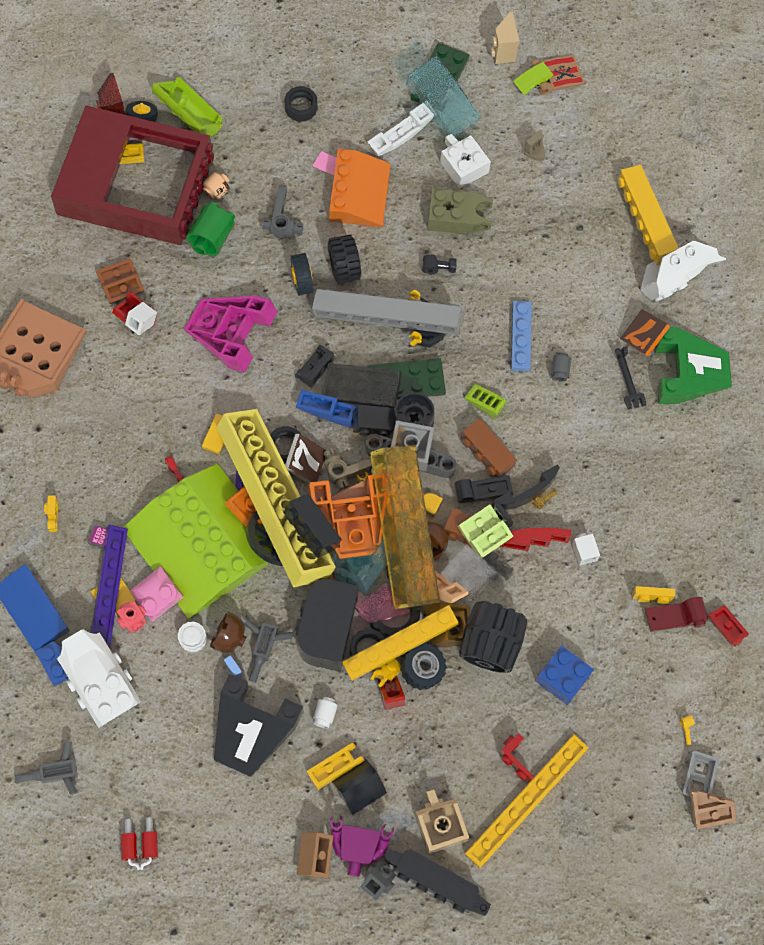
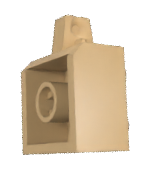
M434 789L427 791L428 803L424 804L425 809L415 812L427 853L431 854L467 842L469 836L456 799L443 802V799L438 800ZM439 822L447 825L444 831H441V828H437Z

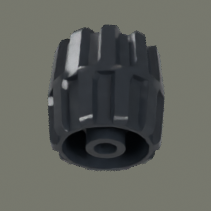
M489 601L476 602L464 628L459 656L477 667L498 673H510L523 644L527 626L526 616L522 613H517L513 608H503L502 604H492Z

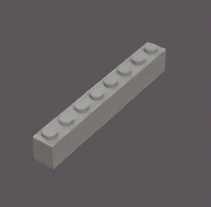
M328 288L323 290L316 289L312 306L315 317L459 335L463 319L462 307L456 304L444 305L434 301L428 303L418 299L411 301L400 297L387 298L383 295L370 296L366 293L354 294L344 290L338 292Z

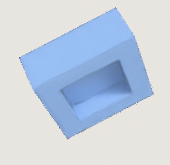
M231 655L224 659V663L230 673L241 678L243 676L242 671Z

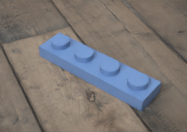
M513 301L511 371L530 372L532 302Z

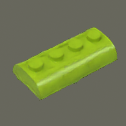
M177 77L175 81L153 84L152 92L159 98V101L171 109V112L178 116L182 123L192 131L210 135L211 137L223 126L221 123L223 117L181 77Z

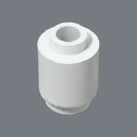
M323 697V700H318L313 716L314 725L329 729V726L333 723L338 706L334 703V699Z

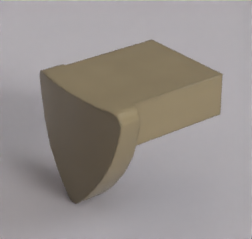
M540 131L530 137L525 144L524 155L535 160L545 159L544 135Z

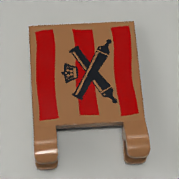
M574 55L543 61L533 60L531 62L530 68L544 62L553 73V76L548 80L549 83H541V88H539L541 95L585 84Z

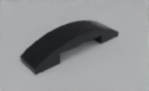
M557 464L543 472L539 479L541 483L513 498L511 493L508 492L493 500L492 508L494 509L495 504L499 503L505 510L533 501L552 484L560 468Z

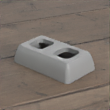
M698 751L692 752L683 795L690 797L691 781L702 783V792L711 794L719 763L717 757ZM697 761L708 765L706 775L694 771Z

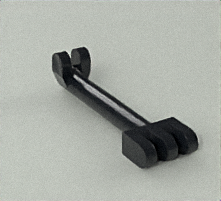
M627 347L615 349L614 351L629 392V396L624 398L627 409H632L631 402H633L634 408H639L638 400H640L642 407L646 406L644 393H636L625 356L628 354Z

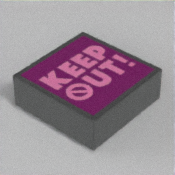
M94 524L88 544L104 549L107 528Z

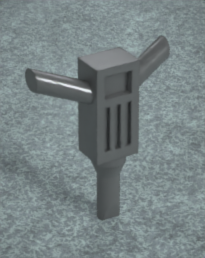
M246 617L244 625L258 636L252 653L254 665L249 677V681L257 682L261 666L265 661L269 660L274 641L292 639L294 631L277 633V626L264 622L260 629Z
M72 742L64 743L61 762L39 765V769L33 772L14 775L15 783L36 780L44 784L63 780L69 794H77L78 791L72 781V778H78L75 759L69 760Z

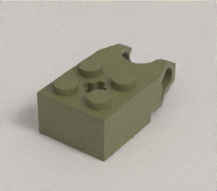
M432 188L428 230L458 234L490 230L491 221L479 216L477 212L492 208L493 199L474 192Z

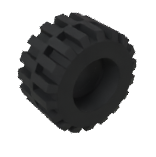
M349 234L329 238L328 253L335 281L341 284L360 280L361 264L354 237Z

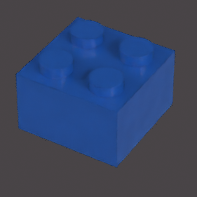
M561 645L535 682L568 706L594 669Z

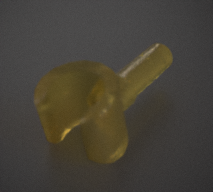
M554 490L544 498L537 495L532 504L541 509L558 492Z

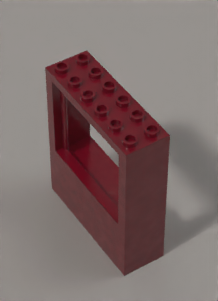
M85 105L51 195L56 214L182 245L183 240H186L188 234V225L193 222V210L198 207L199 193L202 194L204 178H208L209 164H212L214 160V153H212L213 143H211L210 135ZM130 137L195 153L173 218L107 202Z

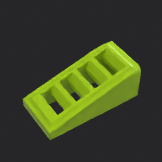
M474 384L464 398L494 419L497 418L507 402L501 396L477 384ZM478 391L479 394L477 395V397L473 398L472 396L474 395V393ZM484 395L485 398L482 400V402L479 401L481 396ZM490 399V403L488 405L485 404L487 400Z

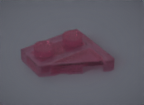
M387 583L383 584L355 606L356 611L367 624L410 614L409 609Z

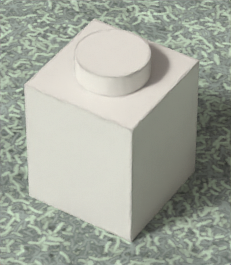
M142 302L128 312L125 325L136 334L141 335L154 325L157 312Z
M583 533L575 537L572 547L578 565L597 561L600 553L593 534L587 535Z

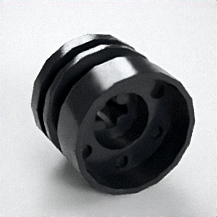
M421 393L403 395L395 405V424L397 420L434 427V405L432 401Z

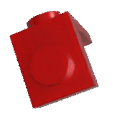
M519 733L515 737L510 735L504 741L505 747L499 753L502 756L501 760L507 766L511 765L521 780L530 782L534 776L511 754L522 743L524 738Z

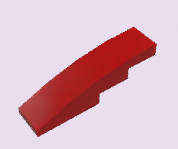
M558 528L512 530L513 537L499 547L528 551L530 544L548 547L551 540L568 543L572 530Z

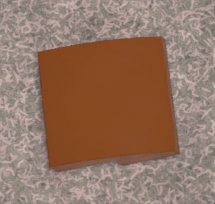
M131 258L96 271L109 304L127 298V294L130 291L134 294L144 291Z

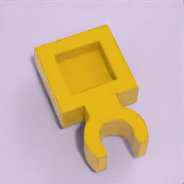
M48 496V501L44 503V512L48 515L47 528L49 532H58L59 502L56 496Z
M393 659L376 668L370 679L379 678L381 682L378 686L382 687L387 679L391 682L400 673L401 664L396 659Z

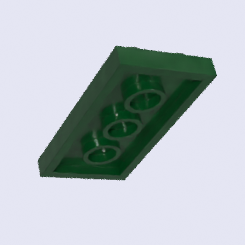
M438 42L411 94V100L421 104L424 103L428 107L443 112L469 60L470 54Z
M441 358L367 365L371 402L399 400L408 393H421L427 397L446 395Z

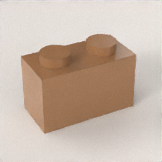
M302 832L297 875L310 878H328L333 835L319 832Z

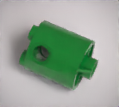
M210 202L209 205L203 206L199 217L194 221L186 236L188 243L200 255L217 256L225 244L231 229L235 226V215L232 212L221 209L215 202Z

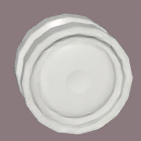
M197 622L183 624L178 632L179 643L187 652H198L206 644V632L203 626Z

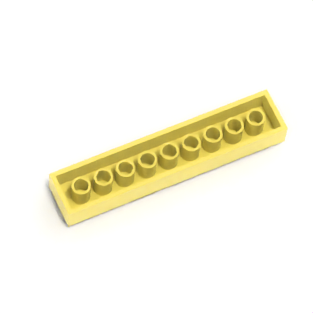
M252 409L223 414L217 425V430L292 586L298 587L328 579L336 568L329 553L316 558L283 513L291 500L301 496L258 410Z

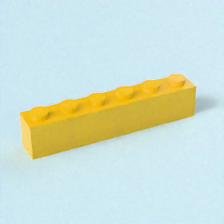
M637 165L622 169L618 178V185L624 191L625 201L629 202L631 215L635 216L637 220L636 225L643 234V242L649 247L650 258L654 259L656 266L661 264L664 256L679 249L642 166Z

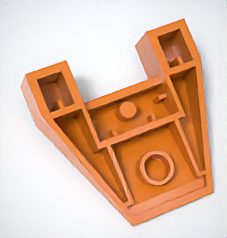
M387 473L368 475L365 478L367 496L332 501L329 480L311 482L307 485L309 496L342 539L335 549L339 559L379 554L390 496Z

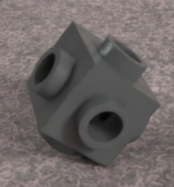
M380 862L376 867L372 865L364 874L367 878L360 887L377 900L383 892L388 894L395 884L392 881L397 874L383 862Z

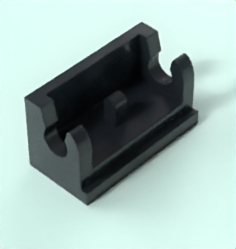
M319 345L303 367L297 371L295 377L312 388L333 363L334 353Z

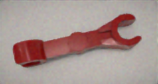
M172 456L166 457L165 464L168 465L169 470L175 474V478L180 482L184 478L178 472Z

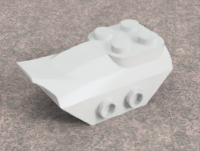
M692 241L664 256L660 265L656 266L655 261L648 264L640 290L649 299H655L657 302L688 286L687 282L698 275L706 266L725 261L726 258L718 254L717 248Z
M82 629L62 641V651L57 659L69 678L67 684L72 692L77 691L80 696L77 699L82 709L87 708L98 728L141 703L129 682L132 680L127 669L124 671L119 665L122 663L116 652L112 654L100 632L92 634Z

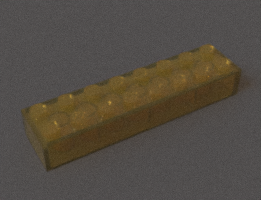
M416 445L387 447L372 451L370 455L394 610L440 603Z

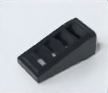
M495 504L494 511L499 519L503 520L507 527L510 528L514 524L511 517L501 504Z

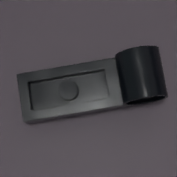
M509 475L477 481L462 479L454 483L458 503L499 498L508 492L513 495Z

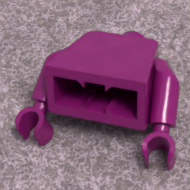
M333 816L330 818L331 835H333L332 846L335 854L341 858V862L349 863L347 875L360 877L361 866L370 867L371 863H377L385 854L390 838L393 836L394 827L388 833L384 829L386 826L384 824L381 832L343 825L342 816H340V822L338 823L333 822Z

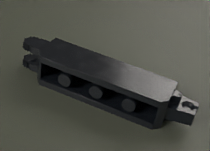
M392 849L385 852V862L396 868L394 872L398 874L396 876L398 879L406 883L408 881L415 883V888L423 893L429 891L435 894L434 899L444 904L446 901L453 905L452 908L461 914L471 911L484 917L486 916L491 904L478 895L479 889L475 884L411 849L406 850L403 855Z

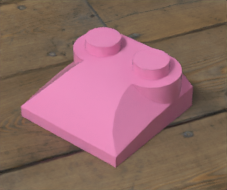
M161 566L130 590L152 622L184 598Z

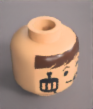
M214 172L203 182V191L211 199H220L230 189L229 179L223 173L220 175Z

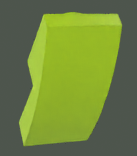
M542 62L521 74L513 82L525 96L537 84L540 86L541 83L549 80L553 73Z

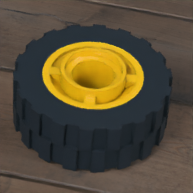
M306 253L291 255L292 278L298 296L313 293L312 272Z

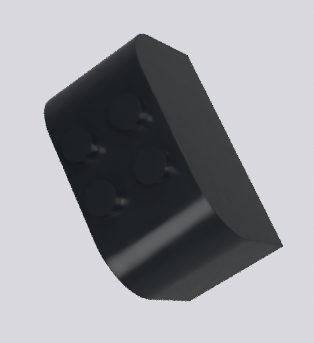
M329 579L320 580L311 586L306 600H302L300 607V617L302 618L297 619L295 636L298 639L299 654L309 665L341 672L358 600L359 586Z

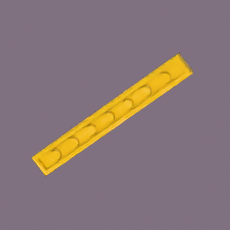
M573 734L467 850L465 855L480 869L589 747Z

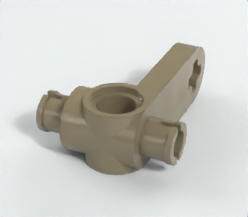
M334 448L330 449L331 452L329 450L324 452L326 457L324 465L328 472V477L332 484H337L339 491L343 490L344 487H349L348 480L356 478L357 474L362 476L364 472L370 473L372 468H375L378 464L386 463L383 456L379 455L347 467L342 456L337 455ZM335 469H341L343 472L341 474H335L333 471Z

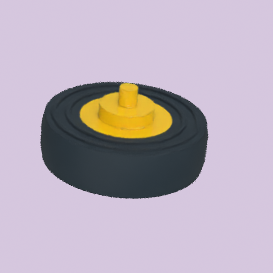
M134 101L126 106V115L155 122L158 117V110L150 102Z

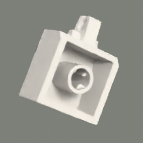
M452 134L445 138V143L448 147L441 151L440 161L459 189L489 173L491 161L472 136L461 141H457Z

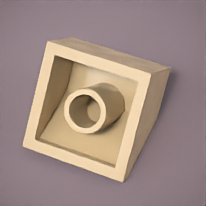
M509 12L495 29V35L492 36L493 47H490L491 58L494 57L495 64L516 62L519 37L513 12Z

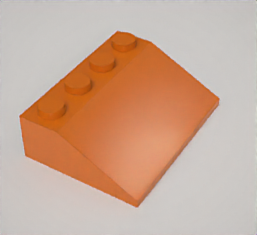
M338 148L329 221L383 227L391 164L357 150Z

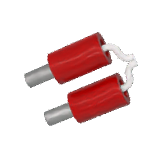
M153 817L145 818L146 832L142 833V859H148V861L142 863L141 866L131 862L132 860H137V835L132 833V819H125V834H121V860L128 861L131 866H136L137 870H143V867L150 864L152 859L158 858L157 832L153 831Z

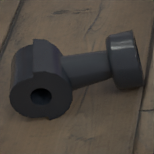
M432 254L423 256L422 271L424 273L436 274L438 269H448L449 273H456V258H450L449 262L437 260V257Z

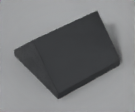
M366 758L361 764L332 781L352 815L387 794L377 771Z

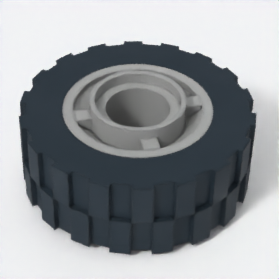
M423 643L403 655V659L400 662V672H402V677L406 680L407 684H410L413 688H418V690H427L438 684L445 676V670L447 669L446 659L436 646ZM420 663H424L426 665V671L420 667Z

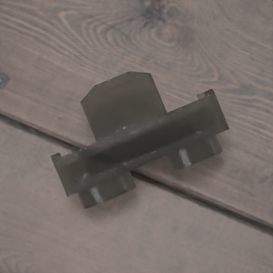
M494 551L481 558L488 563L483 571L490 579L496 580L501 574L507 581L514 574L512 572L514 568L507 562L503 564L498 560L499 555Z

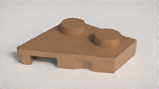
M690 789L694 826L696 829L737 821L735 805L732 799Z

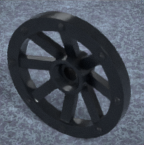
M256 511L246 527L247 541L251 549L261 559L273 565L283 566L267 532L256 525V522L260 519ZM255 532L266 540L258 541ZM268 546L271 549V553L263 547Z

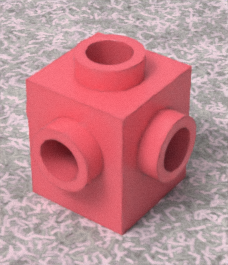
M135 601L124 603L119 608L120 610L117 611L119 615L118 623L122 629L127 628L129 633L140 630L147 623L144 617L146 611L141 604L137 606Z

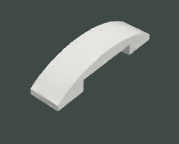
M424 103L409 112V117L386 133H379L369 140L367 144L380 156L411 139L434 117V114Z

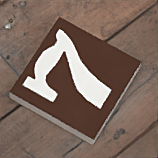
M295 434L285 466L288 472L307 483L317 482L325 459L324 452L327 450L303 435Z

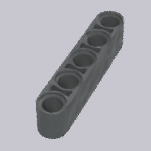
M377 434L368 436L366 439V453L371 457L382 455L384 460L389 462L390 452L388 450L391 449L392 439ZM376 443L379 446L377 448L370 447V444ZM430 450L429 459L434 463L428 464L427 470L422 472L443 478H451L456 470V460L452 456ZM448 464L452 468L447 470L443 467V465Z

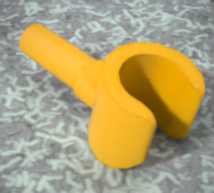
M689 715L680 720V725L685 732L686 745H691L689 727L694 725L693 717Z

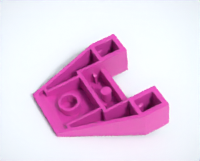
M258 296L201 299L184 330L229 369L245 373L253 359L246 346L243 345L254 323L270 327L278 311L270 299Z

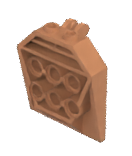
M20 299L0 331V387L4 389L10 388L17 395L29 398L57 391L87 333V329ZM43 340V343L36 344L38 341ZM55 348H60L57 352L53 351ZM11 351H16L13 355H9ZM27 359H32L30 362H25ZM49 366L48 369L41 370L43 367Z

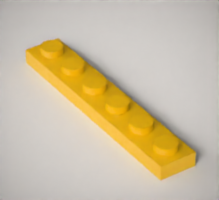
M448 605L348 658L342 663L353 681L455 627L459 623Z

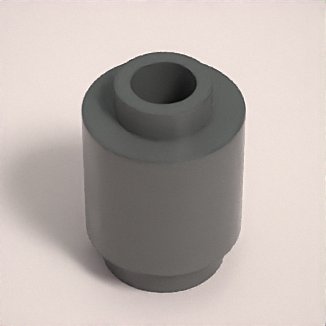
M558 353L553 356L551 367L553 380L564 382L569 377L572 359L568 354Z

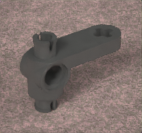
M279 185L272 219L264 218L262 229L271 230V234L280 239L287 236L293 237V234L302 235L304 226L302 223H295V219H291L283 214L287 196L286 185Z

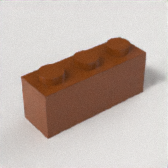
M480 418L462 431L461 441L463 445L474 452L476 460L486 466V470L491 476L501 477L515 467L517 459Z

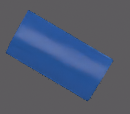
M26 564L0 583V600L34 652L70 631Z

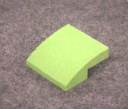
M490 504L457 526L481 558L513 537L505 522L499 519Z

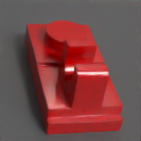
M725 605L708 614V619L731 645L737 646L742 643V639L749 636L746 629Z

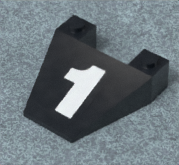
M229 674L220 692L214 761L252 777L295 731L304 709L303 706L285 698L277 716H274L242 701L249 688L248 682Z

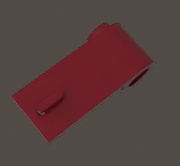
M703 597L690 598L678 604L644 609L650 632L693 625L694 628L705 626V622L709 620Z

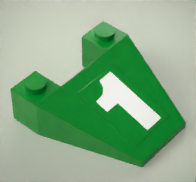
M670 327L655 346V353H675L677 378H661L658 385L659 404H679L732 387L728 351L678 327Z

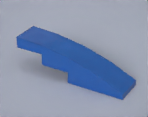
M301 390L296 404L297 409L353 429V410L356 406L338 402L337 398Z

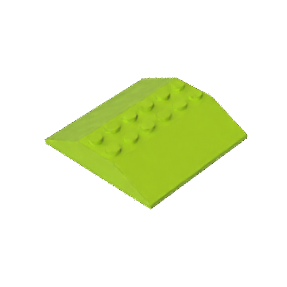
M218 464L184 478L153 499L123 527L128 529L127 537L154 572L161 566L184 596L177 605L188 620L270 564L261 559L251 549L246 537V527L224 504L238 490ZM261 523L259 527L266 531L263 523ZM255 532L258 541L266 540ZM268 546L263 547L271 553V549Z

